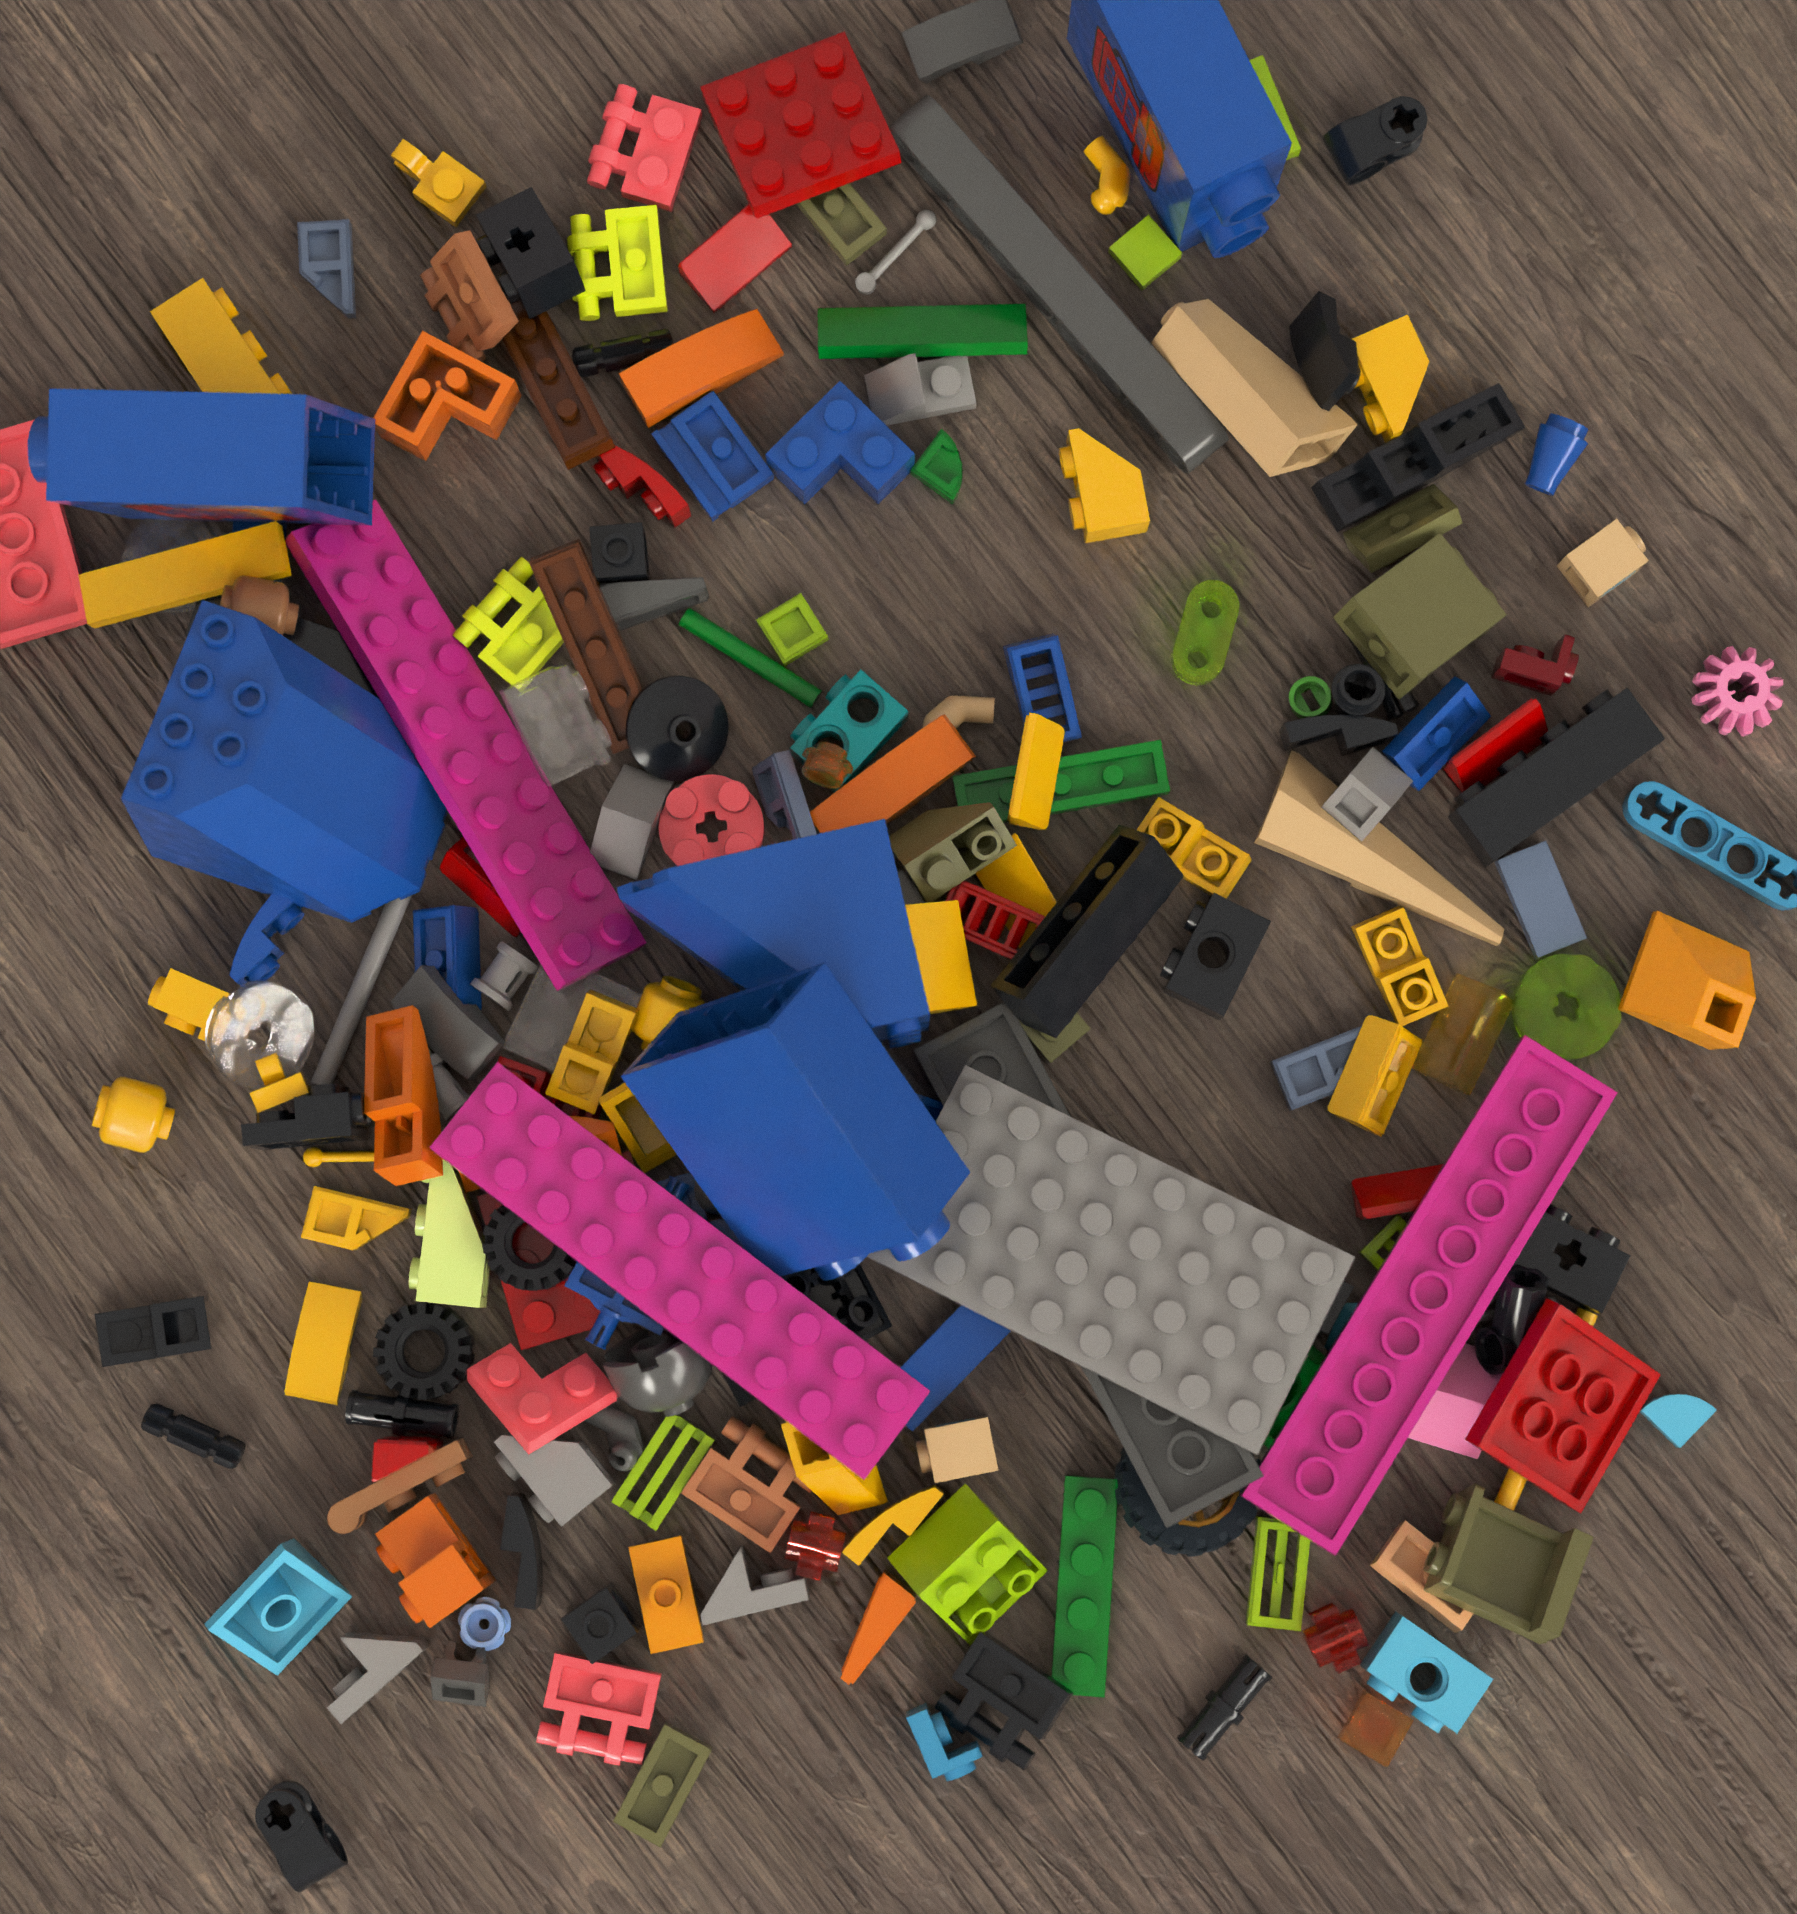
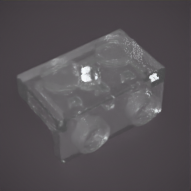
M554 664L499 691L533 765L548 788L593 765L602 766L611 761L606 748L612 745L611 739L602 721L599 718L592 719L584 700L589 698V692L577 670L570 672L567 665Z

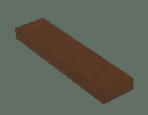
M520 300L511 304L519 322L502 340L567 470L615 448L613 440L548 312L545 311L530 319Z
M577 539L530 558L529 564L612 753L615 754L629 748L626 739L627 715L633 701L644 687L582 544Z

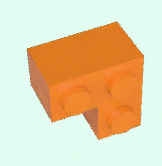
M422 330L373 417L375 419V429L381 438L426 461L451 417L497 440L522 395L515 379Z
M436 1493L428 1495L375 1533L381 1543L376 1547V1551L385 1566L393 1574L400 1570L405 1577L398 1583L404 1591L399 1596V1600L408 1615L417 1624L424 1620L429 1628L433 1627L496 1581Z

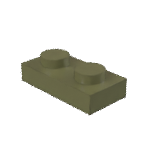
M850 183L796 204L846 266L887 235V228Z
M1433 483L1343 533L1349 551L1370 573H1373L1382 567L1393 564L1398 558L1424 545L1439 533L1443 535L1463 522L1458 507Z
M665 1722L613 1822L661 1848L713 1747Z

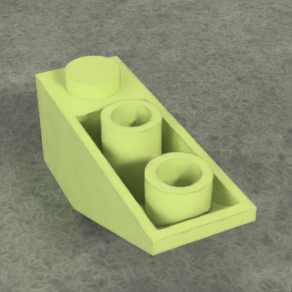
M443 1159V1176L421 1180L423 1183H429L427 1204H419L416 1213L415 1235L423 1236L421 1257H413L411 1261L409 1289L417 1290L415 1301L486 1308L491 1269L487 1264L489 1262L487 1255L483 1253L482 1244H485V1235H483V1229L469 1193H465L459 1171Z

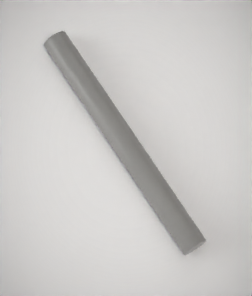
M412 895L403 900L398 898L385 904L311 1079V1083L316 1085L333 1084Z

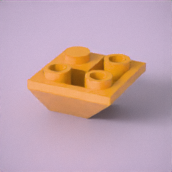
M1653 911L1618 1010L1709 1050L1738 1048L1756 1000L1750 953L1745 949L1660 911Z

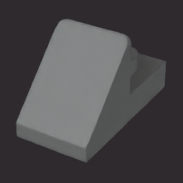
M913 353L864 375L870 409L886 426L976 409L977 403L967 356H948L917 362L916 353Z
M742 1545L700 1614L702 1625L809 1600L810 1592L806 1575L793 1577L792 1568L777 1570L760 1575L762 1585L753 1587L744 1546Z
M348 1632L341 1636L342 1642L366 1668L367 1672L363 1675L356 1667L332 1689L338 1698L327 1709L342 1724L423 1653L430 1644L424 1637L357 1632Z

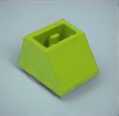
M966 1483L887 1557L915 1593L969 1645L975 1641L980 1632L989 1630L998 1618L1021 1596L1030 1591L1033 1585L1048 1572L1044 1565Z

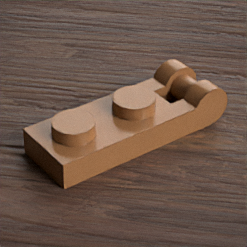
M458 1439L335 1503L328 1511V1525L336 1533H350L364 1525L367 1520L368 1511L384 1504L389 1513L416 1499L417 1496L413 1488L431 1478L437 1488L464 1474L465 1471L461 1463L473 1457L465 1439Z

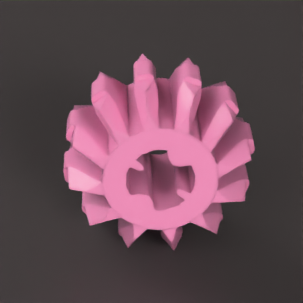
M1733 646L1726 647L1722 651L1721 659L1714 655L1706 658L1703 664L1707 672H1698L1692 679V682L1697 687L1705 690L1691 698L1692 704L1697 706L1707 704L1709 710L1702 715L1701 722L1708 724L1716 717L1719 718V734L1727 735L1735 725L1741 736H1748L1753 732L1754 724L1764 728L1772 722L1768 710H1777L1782 706L1783 700L1771 693V691L1783 686L1784 679L1781 677L1768 678L1766 672L1772 669L1774 660L1767 659L1759 665L1755 664L1757 656L1755 648L1749 647L1739 657L1738 652ZM1735 681L1743 686L1739 692L1746 691L1747 696L1739 702L1731 696L1735 693V690L1728 691V686Z

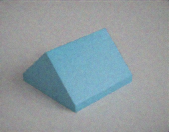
M293 1538L281 1543L204 1625L210 1632L278 1676L352 1598V1595Z

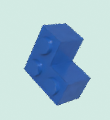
M841 381L765 454L767 465L773 474L804 505L840 469L848 474L879 504L911 473V469L915 465V453Z

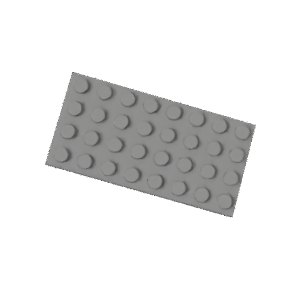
M965 1065L936 1120L937 1125L970 1171V1174L942 1209L950 1221L949 1230L928 1251L907 1261H897L889 1249L869 1253L867 1257L1258 1456L1355 1260V1256Z

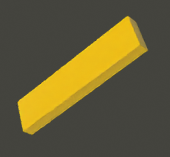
M277 521L78 574L87 625L94 629L222 595L224 585L233 586L234 581L242 575L272 581L292 576L283 526Z

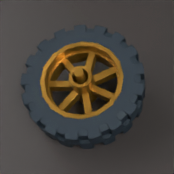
M1124 1447L1120 1453L1122 1455L1120 1462L1116 1464L1114 1479H1118V1488L1115 1490L1118 1505L1122 1504L1126 1512L1123 1518L1130 1528L1135 1526L1141 1533L1139 1536L1141 1540L1150 1546L1155 1544L1161 1547V1551L1164 1553L1198 1556L1206 1552L1215 1551L1241 1535L1245 1527L1256 1516L1258 1511L1256 1506L1240 1496L1244 1490L1242 1488L1218 1501L1222 1504L1210 1517L1205 1519L1203 1510L1192 1515L1194 1521L1182 1520L1166 1528ZM1260 1458L1255 1460L1259 1465L1261 1462Z

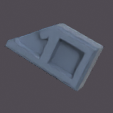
M350 220L297 222L299 273L301 277L348 319L356 318L353 240Z
M786 750L774 753L752 767L753 776L766 816L778 828L786 826L791 831L793 840L816 835L817 833L791 751Z
M1362 1026L1270 1062L1289 1111L1334 1093Z

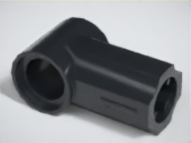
M1519 1264L1511 1267L1499 1287L1492 1325L1481 1328L1476 1334L1475 1352L1477 1359L1483 1369L1490 1374L1504 1373L1544 1304L1549 1278L1539 1269L1526 1268Z

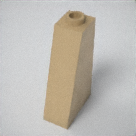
M1205 299L1190 303L1180 302L1170 308L1161 320L1162 328L1151 344L1269 477L1329 462L1358 425L1336 404L1330 411L1321 408L1311 394L1304 378L1211 300Z

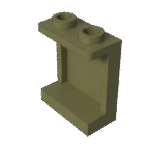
M1439 533L1353 596L1333 619L1400 700L1428 675L1473 641L1480 639L1507 614L1498 604L1492 591L1483 586L1465 564L1461 553L1451 546L1442 534Z
M1476 1483L1459 1493H1453L1446 1503L1441 1521L1447 1524L1441 1543L1436 1542L1432 1546L1425 1561L1424 1571L1429 1573L1424 1591L1540 1645L1560 1637L1594 1537L1576 1528L1563 1534L1483 1497L1485 1488Z

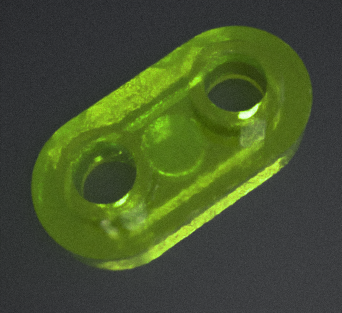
M1206 580L1199 583L1191 590L1185 604L1171 655V664L1178 678L1190 685L1210 683L1219 675L1225 663L1239 612V600L1232 587L1222 581ZM1211 601L1218 604L1221 610L1220 615L1216 618L1206 617L1201 608L1204 603ZM1194 651L1202 652L1206 656L1207 664L1202 668H1195L1189 664L1188 655Z

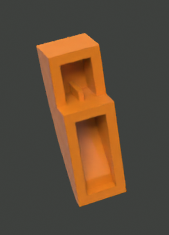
M755 309L680 340L620 372L619 377L645 424L650 428L689 404L696 403L711 391H714L717 395L782 357L784 352L758 309Z
M945 714L941 715L874 762L810 811L813 824L820 833L885 819L887 825L910 810L973 760L976 755Z
M413 1005L366 1017L364 1114L375 1121L374 1171L395 1186L443 1176V1159L430 1149V1146L441 1134L435 1077L419 1010Z

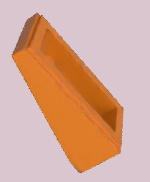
M885 1569L879 1575L842 1666L841 1679L848 1685L850 1683L854 1684L917 1602L916 1593Z

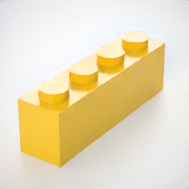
M201 278L150 311L202 392L292 394L279 373L269 378L259 363L268 356L251 330L242 335L239 333L231 320L239 315V312L222 287L212 292L206 281Z

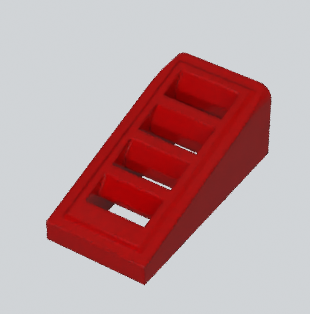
M965 880L952 888L945 900H958L963 923L973 899L976 898L963 926L965 940L1010 960L1018 952L1017 948L1029 922L1037 925V928L1045 918V916ZM992 905L996 909L984 935H982L978 931L989 906ZM1010 914L1016 916V919L1005 943L1002 944L998 940Z

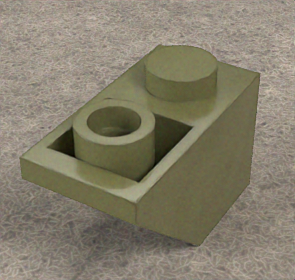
M990 802L927 810L889 836L893 855L904 872L908 873L915 887L927 903L933 902L1017 846Z

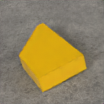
M314 1186L301 1238L349 1250H357L408 1219L412 1209Z

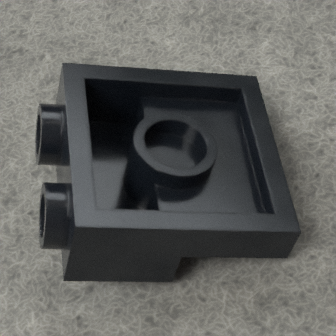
M341 1084L308 1086L309 1096L294 1097L295 1113H289L287 1110L256 1113V1123L241 1124L242 1142L245 1147L258 1150H272L368 1140L367 1128L375 1127V1121L364 1114L363 1092L350 1093L349 1087H341Z

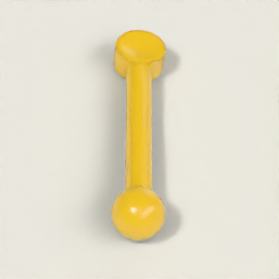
M313 1146L304 1151L303 1161L307 1166L313 1168L318 1167L322 1162H374V1151L322 1152L320 1148Z

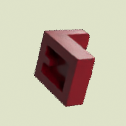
M1564 634L1555 645L1551 661L1544 659L1545 654L1542 651L1529 646L1515 645L1513 650L1505 648L1496 659L1491 678L1552 696L1561 687L1562 683L1569 685L1574 676L1579 659V654L1571 652L1575 637Z

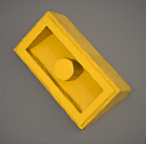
M1029 712V715H1026L1007 821H1010V825L1045 830L1049 824L1065 731L1061 725L1036 713Z
M1013 833L1011 836L1017 846L975 874L984 889L1046 917L1057 901L1018 835ZM1010 914L1005 924L1009 932L1016 919V916ZM1029 922L1018 946L1019 949L1031 936L1037 925Z
M1368 1015L1363 1022L1328 1105V1111L1351 1124L1382 1137L1420 1050L1422 1039L1397 1023Z

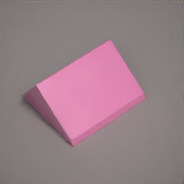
M1465 1343L1408 1438L1478 1459L1481 1450L1466 1441L1465 1438L1503 1373L1490 1374L1486 1372L1477 1359L1475 1346Z

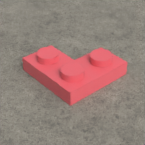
M509 1343L466 1369L467 1382L528 1455L617 1401V1393L609 1379L587 1353L582 1354L541 1379L517 1349Z

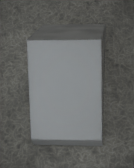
M627 764L623 765L601 807L590 854L595 857L601 868L638 881L659 825L660 813L666 803L668 794L673 788V781L658 778Z

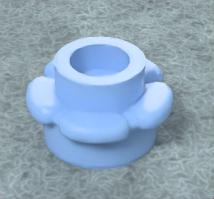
M480 1597L476 1600V1603H468L460 1611L458 1617V1624L461 1626L460 1637L470 1648L485 1647V1651L494 1650L503 1644L505 1633L511 1629L510 1614L506 1609L500 1607L498 1600L491 1597ZM481 1619H487L489 1621V1627L487 1629H482L480 1627L479 1623Z

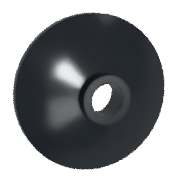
M668 676L650 683L637 695L627 715L626 739L632 756L645 771L664 780L685 781L705 773L721 756L728 738V716L722 700L707 684L687 676ZM687 721L691 728L690 734L686 739L679 740L675 733L676 727L680 722Z

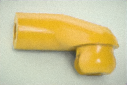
M1102 135L1093 140L1084 149L1083 153L1100 173L1099 189L1091 194V203L1099 213L1110 215L1115 211L1116 207H1122L1128 200L1131 173L1127 164Z

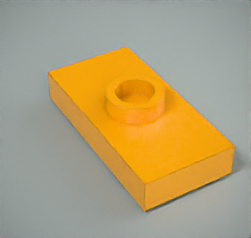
M678 1535L629 1546L628 1549L650 1654L703 1643L704 1636L683 1536Z

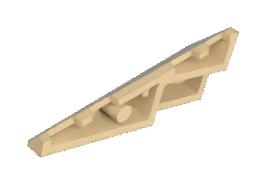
M1291 750L1254 843L1348 881L1351 887L1395 905L1402 906L1407 910L1495 946L1501 943L1505 929L1379 822L1364 840L1360 841L1321 808L1338 786L1302 755Z

